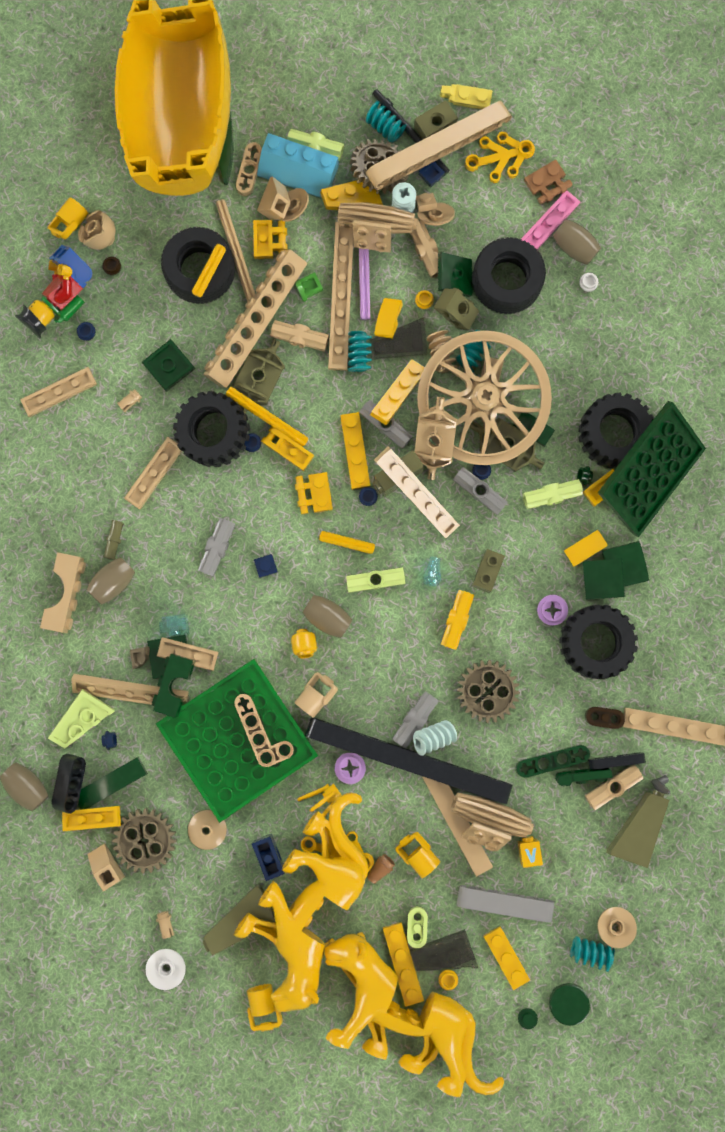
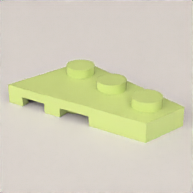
M82 689L48 739L65 749L93 726L99 724L105 717L115 712V709Z

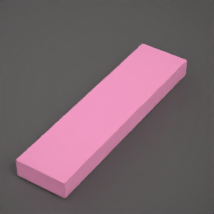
M564 192L521 238L522 241L529 242L530 245H533L538 250L576 209L580 201L570 192Z

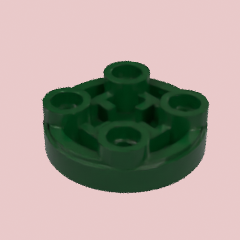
M565 983L552 990L549 1008L553 1017L559 1023L574 1026L585 1020L589 1013L590 1002L587 994L580 986Z

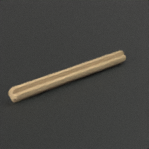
M224 199L216 201V206L246 300L248 301L251 297L255 296V291L227 204Z

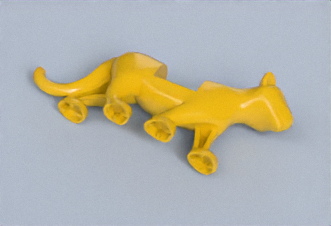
M350 792L340 796L332 804L329 820L317 811L306 824L303 830L305 835L313 836L319 832L321 836V855L294 849L283 864L282 871L285 873H293L299 866L307 865L313 870L317 880L302 891L290 909H288L280 887L275 881H272L261 896L258 905L264 908L273 906L276 922L262 920L247 913L234 932V936L238 938H246L251 932L268 938L286 960L288 975L281 986L271 994V999L278 1012L302 1010L311 1004L319 1002L317 989L325 943L307 929L313 919L312 914L315 910L321 908L324 903V896L341 908L349 910L354 901L359 897L369 871L368 862L363 853L348 839L341 824V813L345 806L350 803L359 804L362 802V797L359 794Z
M363 932L346 934L325 946L326 964L351 972L357 982L355 1009L352 1017L342 1030L334 1028L328 1032L326 1039L331 1044L349 1049L354 1038L368 1025L373 1038H369L362 1045L363 1050L374 1057L386 1060L388 1045L385 1027L404 1035L424 1036V1047L419 1055L405 1054L399 1059L398 1063L403 1069L420 1075L424 1068L435 1060L438 1053H440L450 1071V1076L443 1077L437 1084V1087L444 1093L454 1097H461L464 1082L473 1091L482 1095H493L501 1090L504 1086V1079L502 1077H498L492 1083H485L480 1081L474 1073L472 1048L476 1034V1022L472 1013L454 999L436 992L430 993L420 1016L410 1008L407 1010L400 1008L398 1003L392 1001L398 976L366 941Z

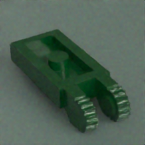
M609 768L562 771L555 776L557 783L561 786H570L572 782L586 784L588 780L605 782L607 778H613L612 770Z

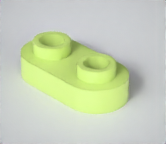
M419 906L411 908L408 912L407 941L413 948H421L427 941L428 916L425 909ZM416 913L421 914L419 920L414 919ZM416 933L420 934V939L418 940L413 938V935Z

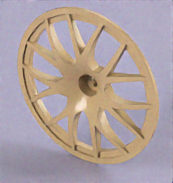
M475 331L451 339L441 346L429 359L418 386L417 401L419 415L436 408L434 406L429 409V386L452 397V399L444 402V407L458 403L466 406L465 414L458 419L456 424L458 426L464 423L459 447L454 445L452 457L469 464L493 465L519 456L532 446L541 435L551 410V386L542 362L523 342L501 332ZM482 341L485 374L481 378L472 373L463 345ZM487 342L508 346L507 350L492 367ZM459 347L464 372L442 362L448 354ZM511 349L517 351L527 360L524 366L511 379L506 382H497L496 372ZM530 364L537 376L539 385H512ZM438 365L465 382L466 389L462 392L451 391L432 383L431 379ZM532 389H540L541 391L540 408L517 407L509 404L505 398L509 392ZM483 391L491 393L488 401L486 398H481ZM513 412H539L530 432L526 430ZM504 414L526 437L515 446L510 447L498 430L495 422L496 415ZM479 417L484 423L481 454L471 453L462 449L471 422ZM490 429L507 450L485 454ZM436 436L430 437L436 445L440 443Z

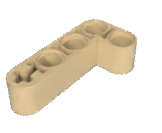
M247 694L237 696L235 707L259 764L263 767H269L291 757L294 749L290 742L281 741L271 746L252 698ZM241 698L249 700V703H247L248 710L253 708L254 712L242 715V712L246 711L243 706L238 704L241 702ZM253 715L256 717L257 723L254 727H249L246 724L248 716ZM256 734L264 736L265 740L262 745L254 743L253 738ZM282 744H287L290 747L288 755L280 754L279 747ZM269 752L272 755V761L270 763L262 762V753Z

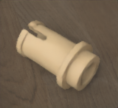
M135 389L133 391L130 390V393L117 403L124 412H127L136 402H141L140 399L142 397Z
M168 911L157 914L156 922H159L162 939L175 935L170 921L171 914Z

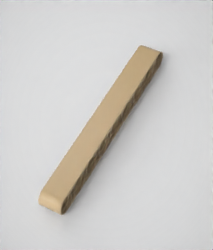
M497 101L376 163L366 171V175L375 189L380 190L503 126L504 122L508 123L512 116L503 102Z

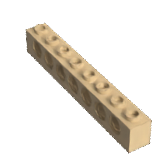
M291 249L281 251L277 255V262L274 267L271 266L266 272L267 277L265 281L257 286L255 290L257 293L245 305L247 307L246 310L236 318L235 327L227 332L223 345L220 344L215 351L216 356L206 364L204 368L206 371L203 375L219 387H228L308 264ZM283 266L287 269L286 276L282 274ZM272 282H275L277 285L276 291L272 290ZM263 297L267 300L266 307L261 304ZM252 313H255L257 316L255 323L251 320ZM243 328L247 331L246 338L241 336ZM232 344H235L237 347L235 354L230 349ZM223 359L227 363V367L224 370L220 366Z

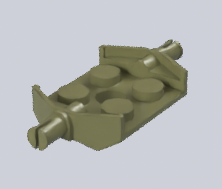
M273 339L270 348L250 351L233 388L258 405H268V400L283 369H285V365L276 355L277 348L281 343L278 340L276 341V339ZM255 372H263L264 377L261 380H255L253 378ZM242 407L243 412L246 414L247 409Z
M500 418L495 419L501 435L504 439H510L513 446L526 437L518 428ZM473 421L469 428L479 433V452H481L484 425L482 427ZM490 429L485 453L492 454L507 450ZM535 442L519 456L502 462L513 469L514 472L528 464H533L541 470L545 462L536 458Z

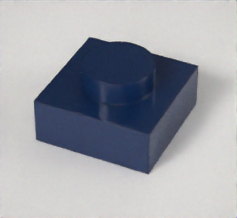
M434 161L419 170L418 175L431 188L444 177L445 172Z
M272 554L254 559L259 578L278 573Z

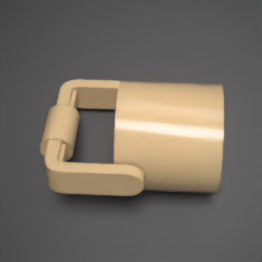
M317 672L305 685V690L294 703L311 717L315 718L322 707L327 705L333 698L338 688L328 676H322ZM319 678L326 686L331 687L326 696H323L313 688Z

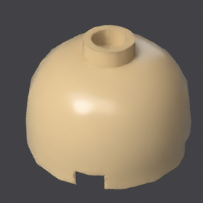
M100 210L92 212L85 219L88 221L85 227L81 225L78 238L85 246L101 250L112 245L115 240L116 228L114 222L106 213Z

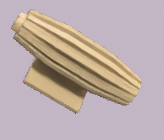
M365 202L340 203L338 210V223L353 227L354 247L360 249L391 252V234L413 233V230H417L418 218H415L414 213L392 206Z
M456 793L453 799L451 812L473 823L461 837L470 844H480L485 846L487 850L498 851L511 841L512 836L526 838L533 831L534 825L531 823V819L508 806L480 796Z

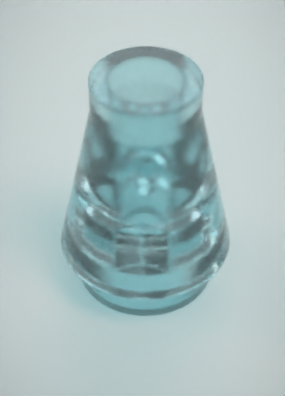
M429 558V563L423 576L424 584L439 586V583L442 581L440 558Z

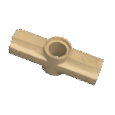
M418 220L417 230H413V233H410L415 243L416 253L420 255V261H423L430 277L436 278L438 277V247L435 240L430 237L424 223Z
M276 320L272 325L270 334L271 337L287 341L293 346L297 347L299 345L300 348H305L306 346L324 352L329 340L328 334L310 330L305 325H291Z
M635 764L630 765L586 794V800L593 810H597L613 798L621 796L624 791L644 778ZM613 782L618 784V789L615 792L610 790V785Z

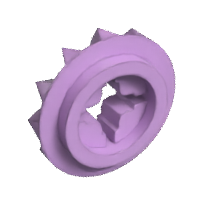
M557 595L545 596L538 603L537 612L539 619L545 624L552 626L562 623L568 615L567 603ZM552 602L554 608L560 609V611L554 613L553 619L551 613L545 611L551 607Z
M345 753L335 763L336 776L343 783H357L365 775L366 765L363 758L358 754ZM349 760L352 766H359V768L353 770L352 777H350L348 770H342V768L348 766Z

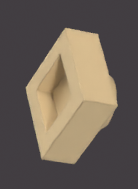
M423 193L416 196L415 203L419 213L437 210V203L433 193Z

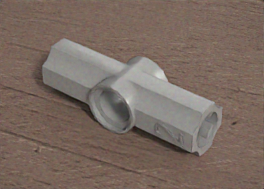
M371 400L366 402L359 413L378 428L380 433L386 435L401 449L406 447L413 436L400 426L393 417L389 421L391 427L383 428L380 421L370 416L376 404Z
M464 467L453 478L454 482L496 515L508 503L493 491L486 482L478 479ZM475 488H484L485 494L478 495Z
M223 518L219 519L213 535L207 541L205 554L198 571L214 577L221 558H224L225 550L229 547L228 542L235 528V523Z
M425 691L414 708L412 707L408 715L405 716L402 725L392 740L406 749L412 741L414 733L423 728L428 720L427 717L439 700Z

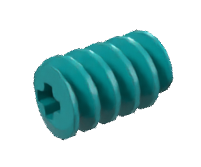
M376 101L366 115V123L371 124L373 129H377L379 134H382L384 138H388V141L393 143L402 136L406 129V124L400 127L402 121L398 120L395 123L396 116L393 115L389 118L391 111L388 110L383 113L385 106L383 105L378 108L380 102Z
M482 341L464 345L465 355L472 373L475 371L471 367L478 368L479 366L476 360L481 362L483 360L480 354L484 355ZM487 342L488 349H491L490 344ZM460 353L456 356V361L464 368Z
M364 331L348 332V335L351 336L348 342L352 344L348 346V350L351 351L348 354V358L352 359L348 361V365L351 366L348 371L365 372L371 369V366L366 365V363L372 361V359L367 358L366 355L371 354L372 351L366 350V348L372 346L371 343L367 342V340L372 339V336L367 335Z
M578 936L573 939L570 957H575V963H578L579 959L582 958L583 965H586L589 960L590 967L593 968L595 963H598L599 970L605 965V971L609 972L614 961V948L611 949L608 945L604 947L602 943L596 945L595 941L588 943L587 939L580 940Z

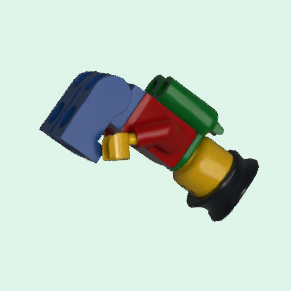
M61 245L49 258L48 270L54 271V274H52V282L42 293L46 298L42 297V301L35 300L29 307L23 305L22 312L19 315H15L39 339H41V334L46 330V326L52 319L56 323L68 321L85 303L77 294L87 285L85 282L91 279L92 270L70 247Z

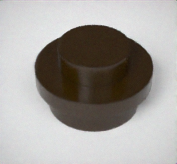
M107 257L103 261L102 268L106 274L113 276L120 272L121 262L116 257Z

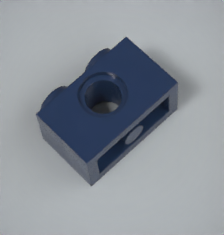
M272 833L254 840L252 846L265 880L269 881L285 874L282 871L284 863Z

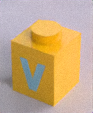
M526 836V838L522 837V841H517L520 862L523 868L543 865L538 839H534L533 836Z

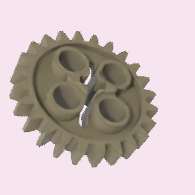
M376 139L373 140V143L369 140L366 141V144L361 142L359 147L356 146L351 156L350 171H353V177H358L357 183L363 182L362 188L369 187V192L375 189V187L367 177L366 171L376 163L402 151L396 150L397 145L391 147V142L384 144L383 139H381L380 143ZM409 175L380 190L383 191L384 195L387 193V190L392 193L393 188L399 183L406 182Z
M481 660L479 667L473 663V670L466 668L468 675L461 674L464 681H458L462 688H458L457 691L462 692V695L458 696L457 699H463L464 701L460 706H467L465 713L471 711V718L478 715L479 722H481L483 717H485L486 723H489L490 718L497 722V716L504 720L503 713L510 715L511 713L508 709L516 708L512 704L513 701L519 702L515 698L516 694H520L519 691L515 690V687H518L519 684L513 683L517 677H510L512 670L505 671V664L498 667L499 661L492 665L491 660H488L487 665H485ZM487 672L493 674L494 678L491 683H487L484 680V675ZM498 679H501V682L491 690V696L486 695L478 704L475 703L486 692L485 687L490 688ZM473 685L479 687L480 691L477 696L470 694L469 690ZM501 686L507 690L504 697H499L497 694V689ZM489 699L492 701L493 706L490 710L486 711L483 708V702Z
M145 808L143 813H141L140 809H137L136 815L133 812L128 813L129 819L124 816L122 818L124 824L121 823V826H118L120 830L113 832L118 836V838L112 840V842L117 843L113 850H119L115 857L122 856L123 859L120 864L128 863L126 869L134 866L135 873L141 868V872L144 874L148 868L149 872L152 873L154 866L158 870L161 868L160 862L164 865L168 863L165 857L172 858L173 855L169 851L176 850V847L171 845L177 842V839L172 838L176 831H170L174 824L167 825L166 822L169 817L162 819V812L155 815V809L148 813V808ZM140 823L143 824V833L140 827ZM152 823L156 826V833L148 831V824ZM130 828H133L137 831L136 838L130 837ZM143 836L145 839L149 840V842H147L146 845L144 842L141 843V839L143 838ZM153 843H158L160 845V852L157 853L153 851ZM134 848L141 850V857L134 856ZM146 849H147L148 853L150 854V857H149V858L146 856V853H147V852H146Z

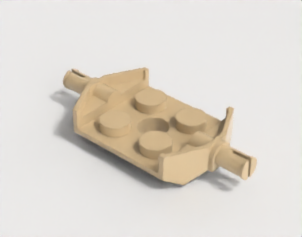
M437 397L436 408L422 413L418 417L415 453L422 464L427 466V479L429 480L430 478L435 480L437 468L451 464L453 461L452 456L458 420L443 409L444 397ZM436 436L440 443L433 445L430 442V437Z

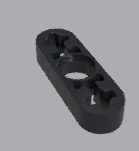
M644 752L616 755L617 757L606 756L588 759L590 769L646 763Z

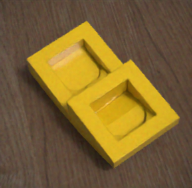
M384 298L376 322L375 336L393 338L398 326L397 318L403 306L402 300Z
M596 530L565 549L564 552L572 565L576 566L607 547L608 544L600 531Z

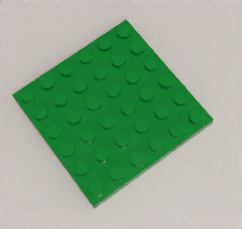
M255 659L181 707L179 717L166 716L156 723L158 729L219 823L318 757ZM247 694L252 698L271 746L281 741L290 742L294 749L291 757L269 767H263L259 764L235 707L237 696ZM241 698V702L238 704L243 706L246 711L242 712V715L254 712L253 708L248 710L247 703H249V700ZM253 715L248 716L246 724L249 727H254L257 723L256 717ZM256 734L253 738L256 745H262L265 740L262 734ZM282 744L279 747L280 754L288 755L290 747L287 744ZM269 752L262 753V762L270 763L272 755Z

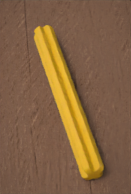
M230 387L227 390V397H230L299 445L305 446L308 437L235 388Z

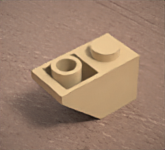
M270 177L257 211L270 220L284 219L290 205L286 186L274 177Z
M105 843L87 854L92 873L103 892L125 877Z

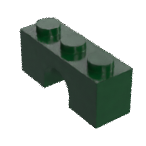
M170 654V657H166L163 666L166 670L164 676L161 675L158 681L160 689L158 695L155 694L152 700L154 712L174 718L179 717L184 698L177 696L173 692L172 684L177 678L190 679L196 660L177 654Z

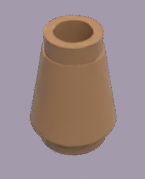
M386 854L379 856L369 871L367 878L376 884L377 881L393 871L394 861Z

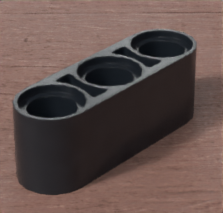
M69 753L61 757L51 802L54 809L68 814L73 813L77 809L86 767L84 758Z

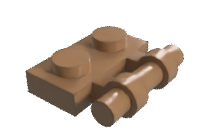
M556 159L524 178V182L533 195L539 192L542 194V196L537 198L540 205L552 201L553 197L563 194L568 188L572 187L571 180L561 181L566 174ZM552 184L556 186L554 189L550 191L547 190V187L551 186Z

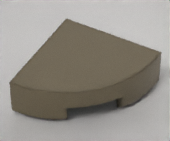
M149 647L130 650L133 669L140 668L146 663L150 652Z

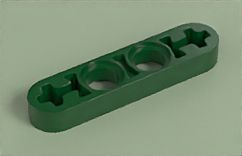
M576 745L520 760L516 764V772L519 776L528 778L588 761L590 751L586 746ZM581 748L582 751L586 752L583 755V759L576 756L573 757L574 762H571V755L568 751L572 750L571 754H576L579 752L578 749ZM560 753H564L567 756V762L564 764L557 762V756ZM541 758H546L549 762L546 769H540L538 766V761ZM534 760V766L537 769L536 772H534V768L528 769L527 774H525L523 771H520V768H522L523 763H525L526 766L533 765L531 761Z

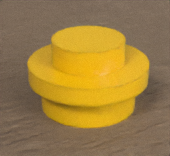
M423 290L417 293L415 303L419 308L428 309L433 305L434 297L431 292Z
M446 969L440 973L438 981L443 989L453 990L458 984V976L453 970Z

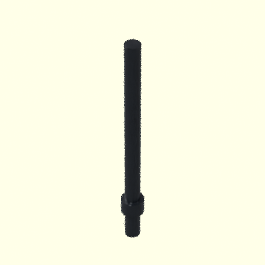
M378 89L374 90L372 95L380 102V107L384 105L385 112L390 110V115L396 116V122L401 120V127L406 124L405 132L415 143L423 140L393 107L390 99H386ZM440 159L435 161L445 172V175L449 173L450 170Z

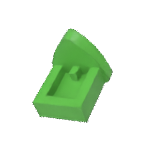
M315 272L295 282V288L304 302L307 301V298L323 291V287Z

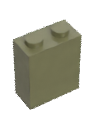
M414 450L400 458L415 476L422 473L424 465ZM383 470L374 475L373 487L379 495L382 494L386 497L399 488Z

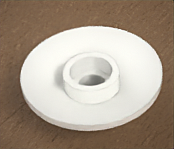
M172 949L158 950L147 961L146 976L149 982L157 989H173L181 983L185 976V962L182 956ZM165 964L170 966L169 971L164 970L163 966Z

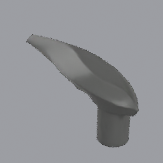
M666 775L651 781L658 792L670 794V790L665 786L669 782Z

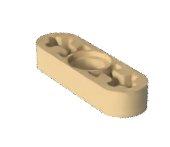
M256 142L249 143L246 146L238 174L236 188L242 196H249L253 192L257 178L262 148ZM256 149L257 153L254 154L253 161L251 160L252 156L250 151ZM249 165L255 168L254 172L250 174L244 171L245 167ZM245 178H247L248 187L245 188V190H242V186H244L245 184Z

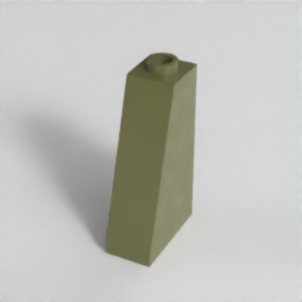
M653 790L652 793L646 792L607 848L606 852L608 854L648 868L669 804V799L664 798V793Z
M260 883L256 884L203 937V945L207 952H211L212 956L245 939L234 936V932L247 913L262 920L276 922L272 907L264 908L258 905L264 893Z

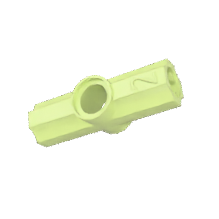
M291 129L288 133L287 140L337 156L339 161L342 157L343 143L326 139L324 135L318 132L308 134Z
M579 479L561 484L553 483L543 486L541 489L523 493V500L527 509L543 505L550 506L553 503L558 504L563 502V500L582 496L583 488Z
M403 567L346 576L348 593L405 584ZM378 575L381 578V583L373 585L370 582V578Z

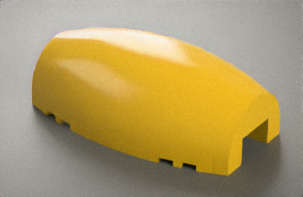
M133 0L126 19L128 26L122 34L124 41L122 48H119L115 77L117 128L120 131V143L124 149V158L128 170L138 185L154 193L183 196L201 192L210 185L219 164L230 117V63L220 17L213 0H188V5L165 9H160L155 0Z

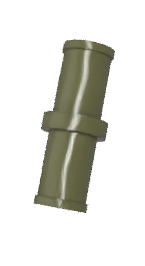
M112 520L109 536H106L107 544L103 557L115 560L118 544H121L120 536L124 523Z

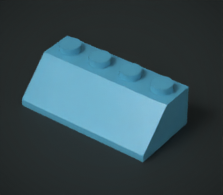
M268 133L261 150L257 176L267 180L270 177H274L287 187L293 189L302 188L308 194L322 198L320 191L332 186L339 167V160L337 156Z

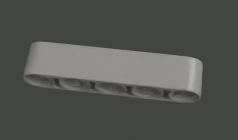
M459 885L457 906L461 908L542 922H552L555 904L554 901L549 899L544 901L543 898L526 896L525 898V895L508 892L505 894V892L490 889L486 891L485 888L468 886L467 888V885Z

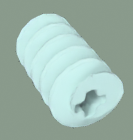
M406 182L397 184L392 192V207L414 213L416 190L411 184Z
M447 720L418 730L413 736L414 747L421 756L425 755V753H431L432 750L435 751L438 748H443L445 745H450L451 742L455 743L457 740L456 729Z

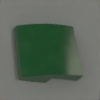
M639 541L602 550L603 560L622 558L625 587L649 581L648 570Z

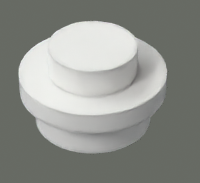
M585 273L579 281L580 287L586 292L594 291L599 283L597 276L593 273Z

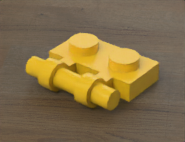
M253 220L254 259H273V251L280 253L281 251L288 250L285 221L280 220L278 221V227H273L272 220ZM273 235L278 236V243H273Z
M327 472L308 475V483H304L303 476L295 477V491L298 492L299 499L297 505L300 508L301 515L308 514L307 506H313L314 513L333 510ZM311 489L312 499L306 500L305 490Z

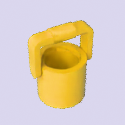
M69 197L55 214L56 217L48 225V229L53 236L65 240L80 226L89 213L81 204ZM61 222L67 226L63 232L56 229Z
M414 832L411 835L408 834L400 840L395 849L400 857L408 865L410 864L421 878L429 875L441 862L431 851L427 841L418 832ZM415 838L420 846L408 856L402 847L407 846Z
M272 984L258 985L247 990L250 1006L247 1008L250 1028L253 1031L274 1030L283 1022L281 1012L277 1011L271 999V994L273 993ZM276 1011L277 1022L271 1021L255 1025L254 1017L268 1015Z

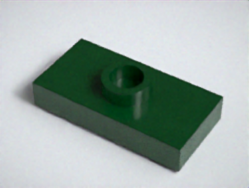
M521 413L518 417L522 425L530 432L537 418L530 413ZM546 424L536 442L545 447L555 430Z

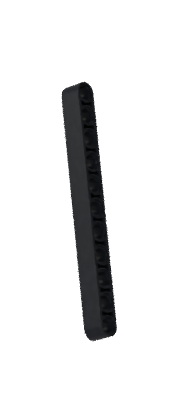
M311 717L305 734L306 737L503 804H507L513 787L512 784L427 755L421 756L418 752Z

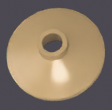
M296 188L288 192L290 205L285 218L281 219L282 221L289 222L295 220L305 211L309 202V196L304 189Z
M437 203V210L418 212V219L421 222L434 226L446 224L453 220L455 216L453 207L445 203Z
M211 810L198 812L191 818L188 825V836L191 842L196 847L204 850L218 847L225 839L227 833L225 820L219 823ZM204 827H208V828H209V830H210V833H209V834H204V832H203V828H204Z
M611 907L606 909L599 917L598 933L605 944L613 948H624L633 942L637 933V925L629 911L621 907ZM613 924H617V931L612 929Z

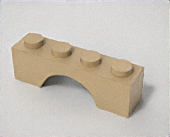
M57 552L53 572L62 579L64 594L58 604L44 609L40 628L67 633L68 630H71L73 619H71L72 611H75L77 607L75 597L76 593L81 589L80 575L84 573L86 567L84 558Z

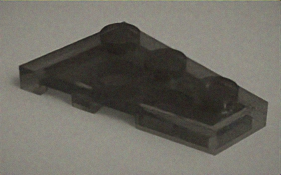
M424 317L397 328L393 338L375 337L371 339V359L427 355Z
M465 929L426 943L421 948L409 950L416 971L441 970V968L461 969V967L479 968Z

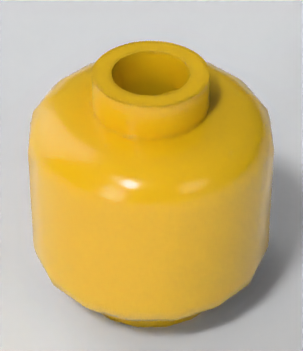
M308 629L297 630V633L291 637L293 653L301 659L312 657L313 653L317 651L315 634L309 632Z

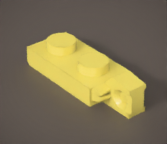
M452 84V86L442 85L440 97L448 98L449 102L453 103V105L484 109L490 106L493 90Z

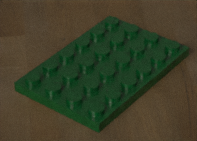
M666 402L597 492L636 537L642 534L706 449L674 402Z

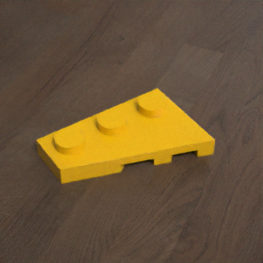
M357 180L324 188L320 191L326 210H339L340 203L365 202L383 205L380 194L376 193V189L369 192V187L362 188L363 182L357 183Z

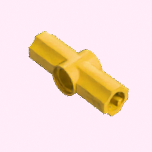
M458 590L453 608L450 609L449 617L445 624L447 626L440 645L454 650L457 649L462 631L465 630L469 619L468 613L474 598L473 594Z

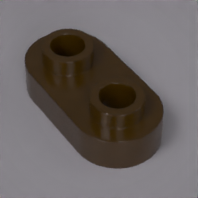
M590 707L585 712V720L592 726L619 729L625 723L624 714L616 709ZM593 713L598 715L596 720H593L591 717ZM613 715L617 717V721L615 723L611 722V717Z

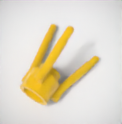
M333 783L331 786L326 784L320 789L297 798V801H302L324 792L322 794L324 798L310 808V812H313L325 802L331 803L322 813L325 817L331 810L332 804L342 795Z

